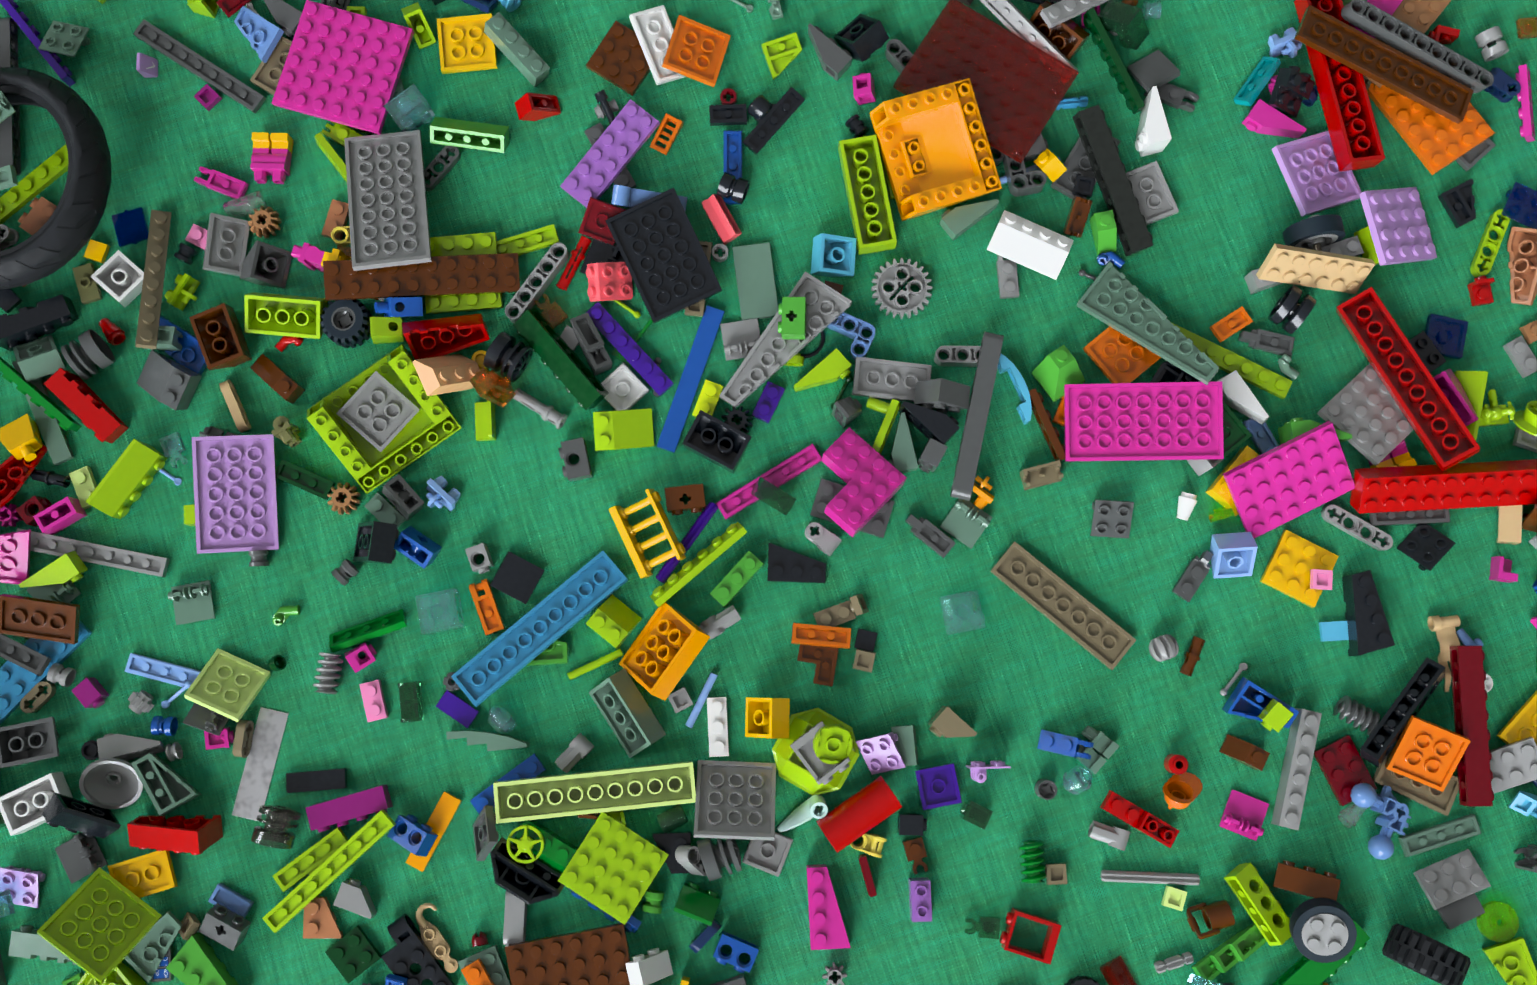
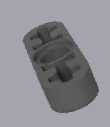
M445 146L425 168V179L431 182L429 185L425 184L426 191H432L460 160L461 153L457 147ZM448 152H454L455 156H449ZM437 164L444 165V170L442 172H436L434 170ZM431 171L436 176V178H434V176H431Z

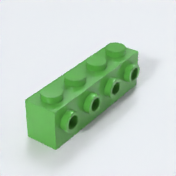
M435 117L430 124V143L505 153L509 145V126Z

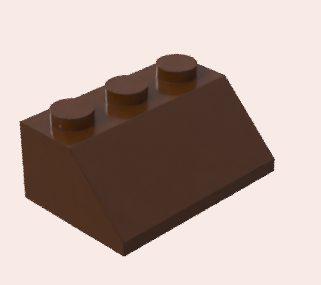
M1045 1L1040 4L1029 21L1070 61L1090 34L1071 19L1049 29L1040 15L1042 9L1052 5L1049 1Z
M223 303L189 317L208 370L235 367L252 360L234 308Z

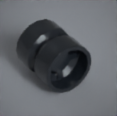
M724 172L718 186L717 195L724 198L731 196L732 201L742 204L747 195L750 181L741 177L736 180L735 175Z

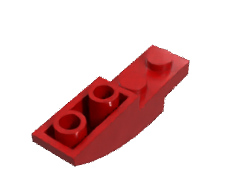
M1109 790L1100 808L1169 848H1171L1179 833V830L1111 790Z

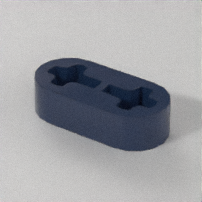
M714 918L712 925H707L690 943L689 948L696 954L716 934L722 925Z

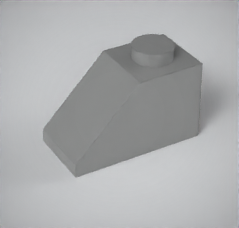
M350 878L341 883L333 904L334 906L369 919L376 916L375 906L366 886L361 885V881Z

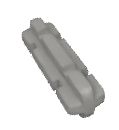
M1190 952L1182 953V956L1176 955L1166 958L1164 961H1157L1154 963L1156 972L1160 974L1166 972V970L1170 971L1182 967L1184 964H1192L1194 959Z

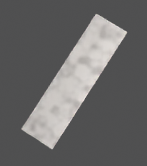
M260 708L252 738L251 750L247 756L232 815L260 822L289 713Z

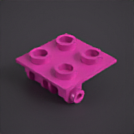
M1232 789L1219 826L1257 841L1258 836H1262L1264 833V829L1261 827L1269 804Z

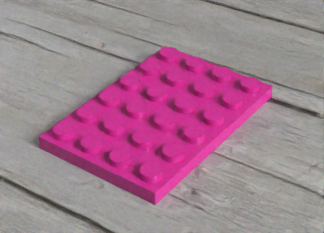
M1330 421L1223 473L1245 532H1251L1253 538L1271 531L1355 488L1335 428Z

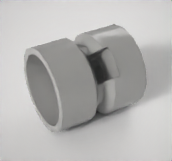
M1499 26L1489 28L1475 37L1478 48H1482L1481 54L1485 62L1499 58L1509 51L1506 40L1501 39L1503 34Z

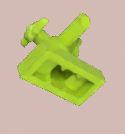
M1490 389L1488 391L1490 406L1484 404V407H1482L1479 427L1508 424V415H1510V420H1514L1515 408L1511 401L1507 402L1508 407H1506V404L1498 405L1496 390Z

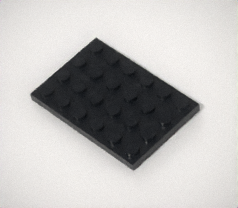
M674 187L605 220L654 324L722 291Z

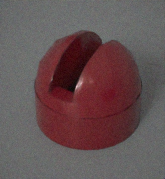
M480 931V937H478L477 932H475L472 936V947L488 944L487 935Z

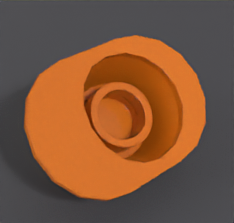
M1189 772L1180 775L1175 774L1164 784L1162 789L1168 809H1185L1201 793L1203 785L1196 775Z

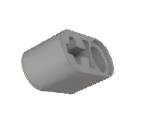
M689 845L678 846L675 851L677 862L692 875L707 876L698 847Z

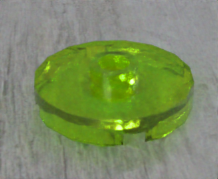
M1490 901L1482 906L1486 913L1476 917L1477 927L1481 934L1495 942H1506L1512 939L1519 928V918L1515 910L1510 905L1500 901ZM1499 919H1501L1500 925L1497 924V921Z

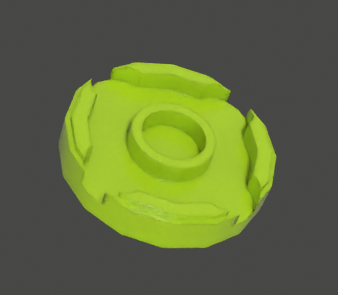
M828 724L820 728L813 739V750L816 756L827 764L842 762V760L850 755L853 748V739L850 733L838 724Z

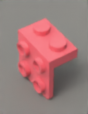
M625 262L587 264V294L590 302L631 300L633 298L632 276Z

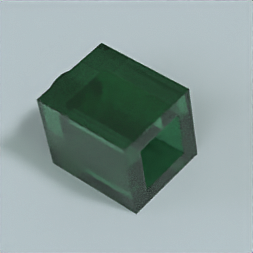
M968 800L967 803L964 802L960 809L962 819L984 830L993 812L971 800Z

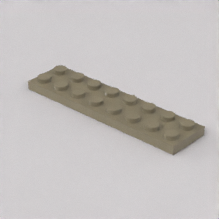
M1015 541L990 570L993 575L1110 670L1116 667L1136 641L1134 637Z

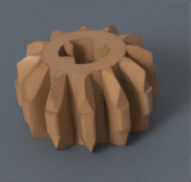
M260 206L259 211L254 209L255 214H249L252 220L248 221L251 232L256 233L260 238L264 236L269 239L270 234L276 236L274 231L281 230L278 224L282 223L281 219L278 218L279 213L273 211L269 206L267 208Z
M346 482L344 486L342 483H338L337 489L331 487L333 494L329 493L327 496L332 499L327 503L328 505H333L332 511L338 510L340 515H343L344 512L349 515L351 514V509L357 510L355 503L360 504L361 501L356 498L361 496V494L356 492V486H350V483Z

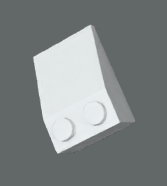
M1157 86L1152 87L1143 101L1145 106L1141 111L1135 141V148L1139 151L1140 157L1162 152L1172 139Z

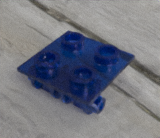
M1515 182L1512 190H1508L1505 195L1508 197L1502 215L1532 229H1537V191Z

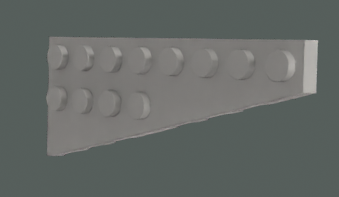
M805 271L788 297H806V340L782 339L781 333H778V322H782V315H779L778 310L719 397L736 408L851 306L852 301ZM791 315V319H789V320H790V321H793V319L795 318V316H794V315Z

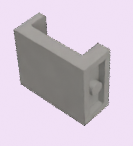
M822 721L790 744V747L818 785L829 783L833 779L832 775L837 771L841 773L850 766L848 763L851 761L847 757L838 764H827L816 756L813 750V739L818 730L825 726Z

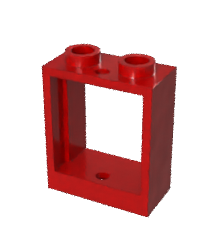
M1012 907L1011 912H1008L1006 916V931H1002L1000 936L1001 947L1004 950L1050 965L1062 925ZM1017 916L1048 925L1041 953L1010 944Z

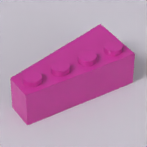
M826 864L806 865L811 950L851 948Z

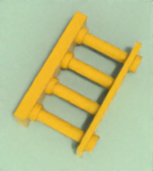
M646 489L645 492L648 497L625 509L621 506H613L608 509L640 579L652 576V567L676 556L677 560L686 558L684 554L686 550L683 544L678 542L660 503L661 497L654 489ZM650 504L652 505L656 513L655 515L634 526L629 524L627 520L628 515ZM658 521L660 522L664 532L642 543L637 542L635 537L637 532ZM668 539L672 547L671 550L651 560L645 559L644 550Z

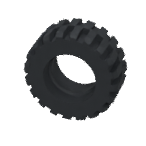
M1398 923L1392 926L1382 949L1383 955L1442 985H1462L1471 965L1468 956Z

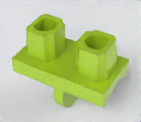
M186 273L184 275L178 274L175 278L177 286L174 290H168L164 295L167 299L166 302L181 311L184 310L190 299L194 301L198 299L193 294L200 285L199 281Z

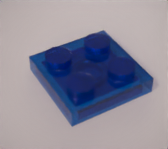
M1436 314L1428 315L1425 333L1442 356L1458 360L1463 357L1468 322Z

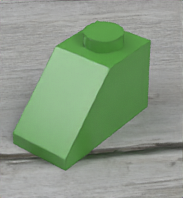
M1113 210L1094 213L1089 221L1097 256L1110 251L1115 253L1117 227Z

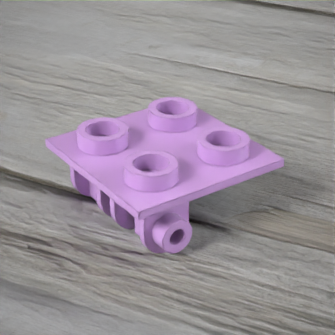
M890 732L856 741L872 775L906 767L895 745L896 741H898L896 733Z
M999 760L990 761V764L987 765L982 761H971V765H966L970 769L971 778L979 783L986 781V769L1011 768V766Z
M13 866L0 867V902L39 908V882L44 881L45 874L42 871L31 872V869L25 870V868H15Z

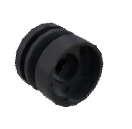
M501 332L488 348L483 364L494 372H498L501 369L500 375L502 377H507L510 382H515L527 368L533 354V349L530 346H525L523 342L516 344L515 337L506 332Z

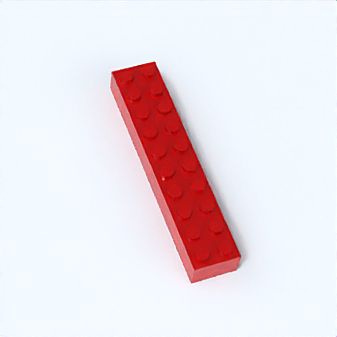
M1342 0L1294 1L1299 23H1301L1306 8L1311 5L1349 25L1341 16V9L1344 7ZM1306 45L1339 172L1375 167L1385 159V154L1363 74Z
M1370 287L1337 306L1338 316L1440 470L1443 472L1477 454L1480 451V446L1374 289Z
M1537 459L1458 463L1443 472L1437 464L1355 469L1353 477L1355 488L1351 491L1350 505L1359 514L1537 504Z

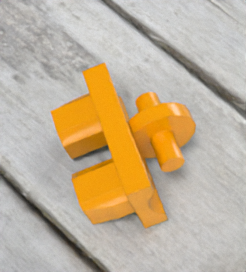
M978 475L975 478V481L980 485L974 482L972 492L976 493L978 497L973 504L979 509L984 508L988 503L991 504L994 500V496L983 488L985 487L989 491L993 488V486L987 483L990 479L989 476H986L984 480Z

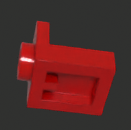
M1438 25L1428 33V37L1441 44H1451L1459 37L1460 30Z
M1486 276L1477 277L1474 279V282L1467 285L1472 307L1488 305L1494 302L1490 286L1491 283L1495 282L1494 278H1487Z

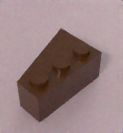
M1283 860V863L1278 862L1273 886L1313 898H1328L1337 901L1341 880L1336 878L1337 874L1324 871V874L1316 872L1315 868L1304 865L1302 869L1295 867L1294 862Z

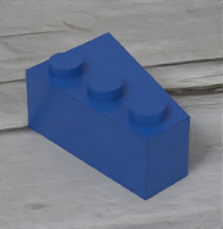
M1242 677L1222 708L1223 711L1229 714L1263 721L1258 717L1272 699H1275L1294 714L1284 725L1285 728H1289L1299 714L1298 710Z

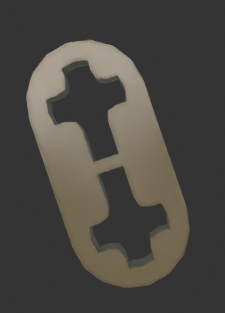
M42 681L36 684L20 701L21 710L25 713L39 711L55 695V684L50 681ZM43 687H48V693L41 694L44 691ZM28 701H34L32 703V705L34 706L33 708L28 707L30 705Z
M242 719L237 723L232 750L235 757L246 758L249 755L254 732L253 721Z

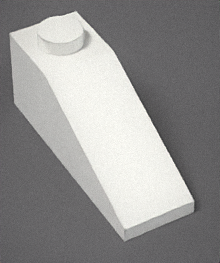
M1236 370L1218 380L1222 381L1223 401L1228 406L1260 424L1266 422L1269 415Z

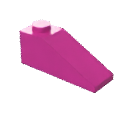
M1261 99L1254 104L1242 122L1248 130L1259 134L1297 139L1307 130Z

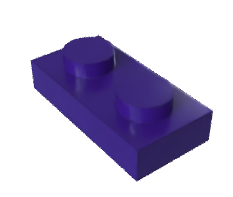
M768 381L752 416L769 424L785 389Z

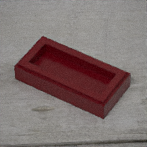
M865 854L859 855L858 860L868 895L870 897L876 896L877 893Z

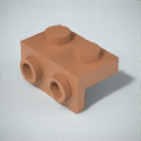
M42 196L40 199L35 197L29 205L32 207V210L29 214L24 212L18 220L21 223L19 227L31 235H34L47 222L57 207Z

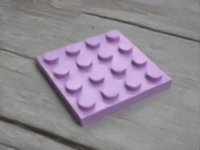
M1329 131L1280 144L1272 148V152L1301 217L1360 199L1359 194L1362 192L1352 170L1339 172Z
M1417 187L1370 190L1359 194L1380 266L1427 261L1437 258L1436 248L1432 241L1430 228L1426 221L1425 211L1422 207Z

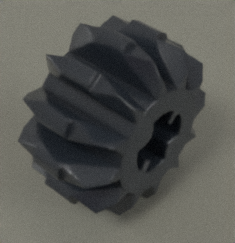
M742 405L739 406V410L732 406V412L726 408L725 412L728 415L721 416L723 420H726L723 422L748 434L749 430L746 427L752 428L753 426L751 422H748L753 420V416H747L750 410L746 409L742 412ZM738 417L739 420H742L739 425L732 422L734 418Z

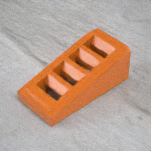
M666 113L649 147L667 155L684 122ZM668 122H671V123L675 124L676 127L673 128V127H671V126H669V125H667V124H668ZM667 128L672 131V135L666 133L664 129ZM661 134L670 138L669 141L660 138ZM657 141H659V142L665 144L666 147L663 148V147L657 145V144H656Z

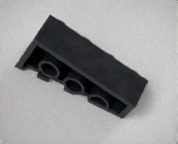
M61 294L38 302L36 304L37 307L20 308L17 314L7 315L6 313L0 315V347L13 351L15 346L39 339L38 337L45 334L54 333L56 329L62 326L65 327L73 324V321L78 320L79 317L71 299Z
M1367 570L1343 576L1344 602H1346L1345 620L1348 623L1349 637L1348 656H1359L1394 646L1392 634L1371 571Z

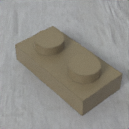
M850 600L813 613L817 625L835 627L856 619L855 614L850 608Z

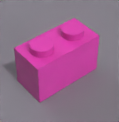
M67 496L33 517L42 533L54 535L87 516V514L81 507L78 499Z

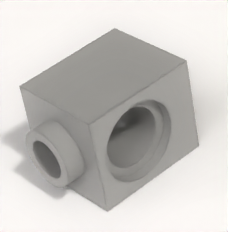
M481 543L465 549L473 572L483 574L490 571V567L494 566L487 544ZM483 554L484 562L478 565L476 558L478 555Z

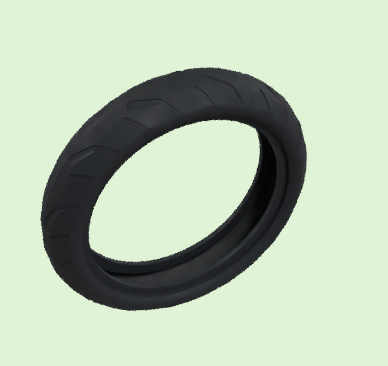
M0 67V89L10 104L34 105L47 109L58 123L64 135L68 151L66 185L58 206L51 217L30 238L17 246L0 252V289L24 286L53 274L72 260L89 241L98 227L106 208L111 186V156L104 130L89 105L71 87L39 71L26 68Z

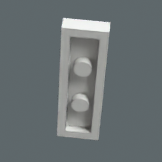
M726 697L707 698L709 757L729 756Z

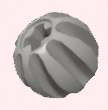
M1165 634L1151 640L1149 651L1156 661L1163 662L1177 656L1179 645L1173 636Z

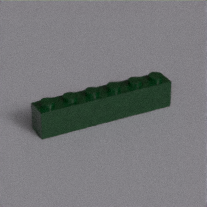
M527 309L513 324L517 329V333L522 338H525L533 351L537 352L541 357V361L546 366H549L553 371V375L558 380H561L565 385V389L577 399V403L585 410L595 408L609 393L537 309Z

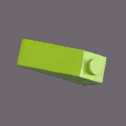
M836 348L794 385V390L798 392L832 383L840 378L843 380L851 373L852 365Z
M76 551L64 554L18 585L20 588L63 584L69 581L75 583L84 577L82 574L88 569Z

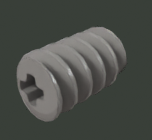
M320 652L319 655L324 657V659L318 660V663L323 666L316 668V671L320 672L321 675L314 676L315 679L319 680V683L313 684L314 687L318 688L315 692L337 694V691L332 687L339 686V683L334 681V679L341 677L335 672L342 670L337 665L344 662V660L339 658L342 655Z

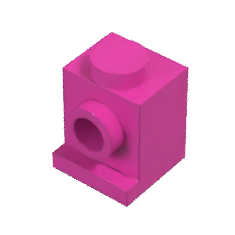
M861 73L857 76H852L853 95L858 105L876 102L874 79L871 73Z
M364 642L344 655L354 672L357 673L376 661L374 655L377 652L372 644L367 645ZM364 652L366 655L364 658H359L358 654Z

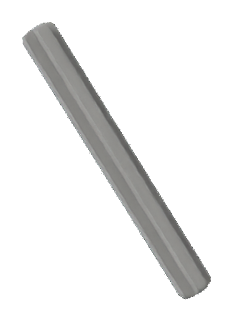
M1102 870L1100 874L1101 880L1104 882L1199 885L1200 883L1199 875L1187 873Z

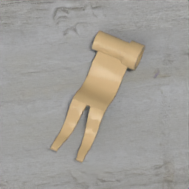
M1438 615L1429 616L1427 620L1429 630L1431 632L1436 631L1440 645L1438 663L1445 667L1444 692H1449L1452 676L1447 661L1451 665L1450 646H1460L1455 627H1459L1461 621L1458 615L1439 617Z

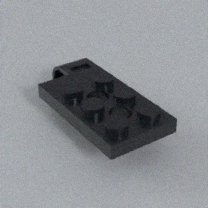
M403 914L387 926L388 932L396 942V945L385 952L381 958L394 975L407 978V985H423L422 981L425 979H430L433 985H455L423 942L420 932L407 914ZM413 963L420 964L421 971L413 972L411 965Z

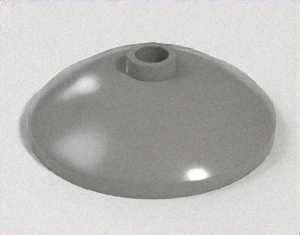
M105 758L92 762L84 769L79 780L82 795L90 803L105 809L127 807L140 797L143 790V784L132 764L116 758Z

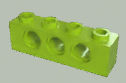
M1251 862L1239 864L1224 877L1270 946L1283 945L1291 937L1289 929L1290 918L1287 917L1281 908V904L1272 895L1269 886L1258 874V870Z

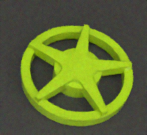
M521 825L509 834L506 845L512 859L526 864L537 860L541 856L545 843L542 833L537 828L531 825ZM524 829L523 837L520 839L512 838L516 831ZM528 829L537 833L540 839L533 840L528 836ZM510 841L517 844L518 851L515 855L511 850ZM541 842L540 851L534 856L532 848L534 844ZM523 852L528 853L532 859L523 860L517 856Z

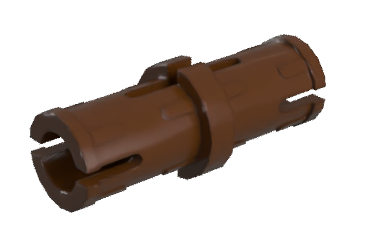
M1193 636L1188 652H1185L1186 657L1179 671L1180 673L1192 677L1197 661H1200L1201 657L1199 656L1206 642L1205 640Z

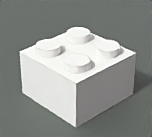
M118 250L90 277L126 308L142 292L144 272Z

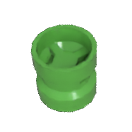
M647 889L644 895L646 902L643 904L642 911L661 914V901L664 899L665 893Z

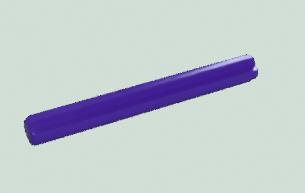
M709 502L680 542L683 544L686 552L717 511L718 506L715 503ZM676 556L668 559L656 575V579L661 583H665L680 560H677Z

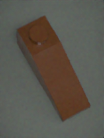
M264 354L250 367L274 391L291 404H294L305 392L304 388Z

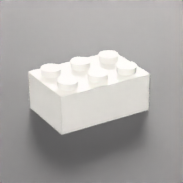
M63 772L50 773L0 797V811L10 836L23 834L46 823L42 813L54 793L73 798Z

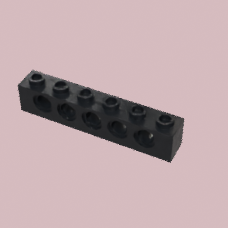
M1428 657L1424 660L1360 748V754L1363 759L1378 768L1398 742L1411 715L1417 716L1445 677L1444 666Z

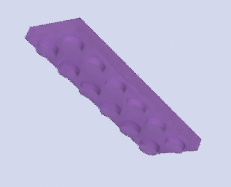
M630 99L560 187L587 208L590 197L600 199L660 125V122Z

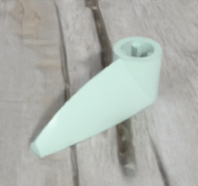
M821 795L811 796L777 827L780 833L788 831L812 818H824L828 813L824 797Z

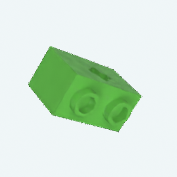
M782 297V303H779V315H782V322H778V333H781L782 339L806 340V297ZM791 315H794V316H795V318L793 319V321H790V320H789V319H791Z

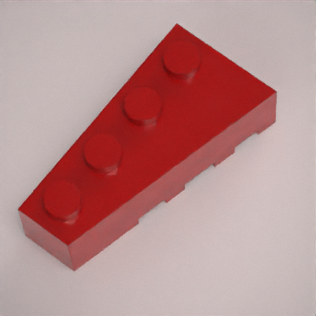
M60 368L43 383L73 414L82 420L81 422L87 428L95 432L94 436L101 442L106 441L112 444L129 428L78 375Z
M176 815L166 819V816H139L127 824L129 846L139 847V849L150 848L156 849V851L168 850L174 853L185 852L199 855L223 837L221 815H213L212 819H204V815H196L195 818L184 819V815Z

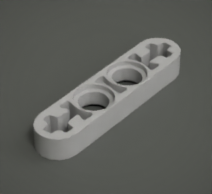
M1337 505L1325 506L1321 511L1323 520L1378 551L1388 550L1393 545V539L1389 534ZM1333 509V514L1336 516L1329 517L1330 513L1328 511ZM1345 518H1350L1353 521L1351 528L1345 527ZM1363 527L1368 528L1370 531L1368 538L1363 537L1361 534ZM1384 538L1386 545L1381 546V542L1377 539Z

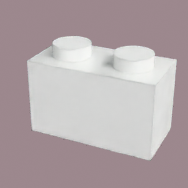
M650 949L647 951V955L639 954L633 956L632 961L625 963L630 985H649L672 975L673 970L668 950Z

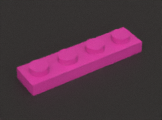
M1527 64L1518 66L1519 72L1516 73V81L1521 86V90L1517 94L1518 101H1521L1522 108L1518 109L1519 118L1523 119V126H1520V135L1527 142H1532L1536 140L1530 69Z

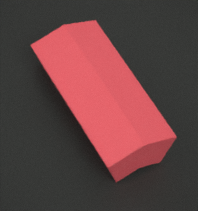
M713 194L701 202L704 211L724 245L742 234L721 196Z

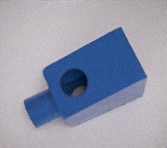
M422 297L384 298V302H375L374 304L375 313H384L385 317L423 316Z

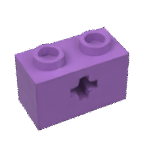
M928 877L908 878L911 921H932L930 879Z

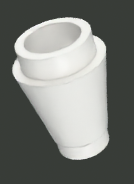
M1182 492L1181 496H1178L1176 518L1188 521L1197 503V495Z

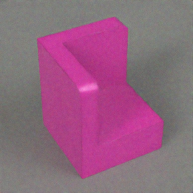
M1504 556L1491 557L1489 580L1505 583L1518 582V574L1511 573L1512 560L1504 559Z

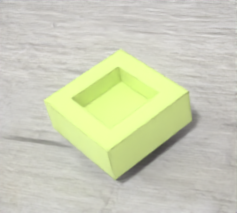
M1166 885L1161 905L1183 911L1188 892Z

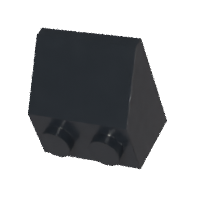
M859 14L836 34L834 39L843 49H846L851 54L853 59L863 62L869 59L875 50L881 48L889 37L880 20Z

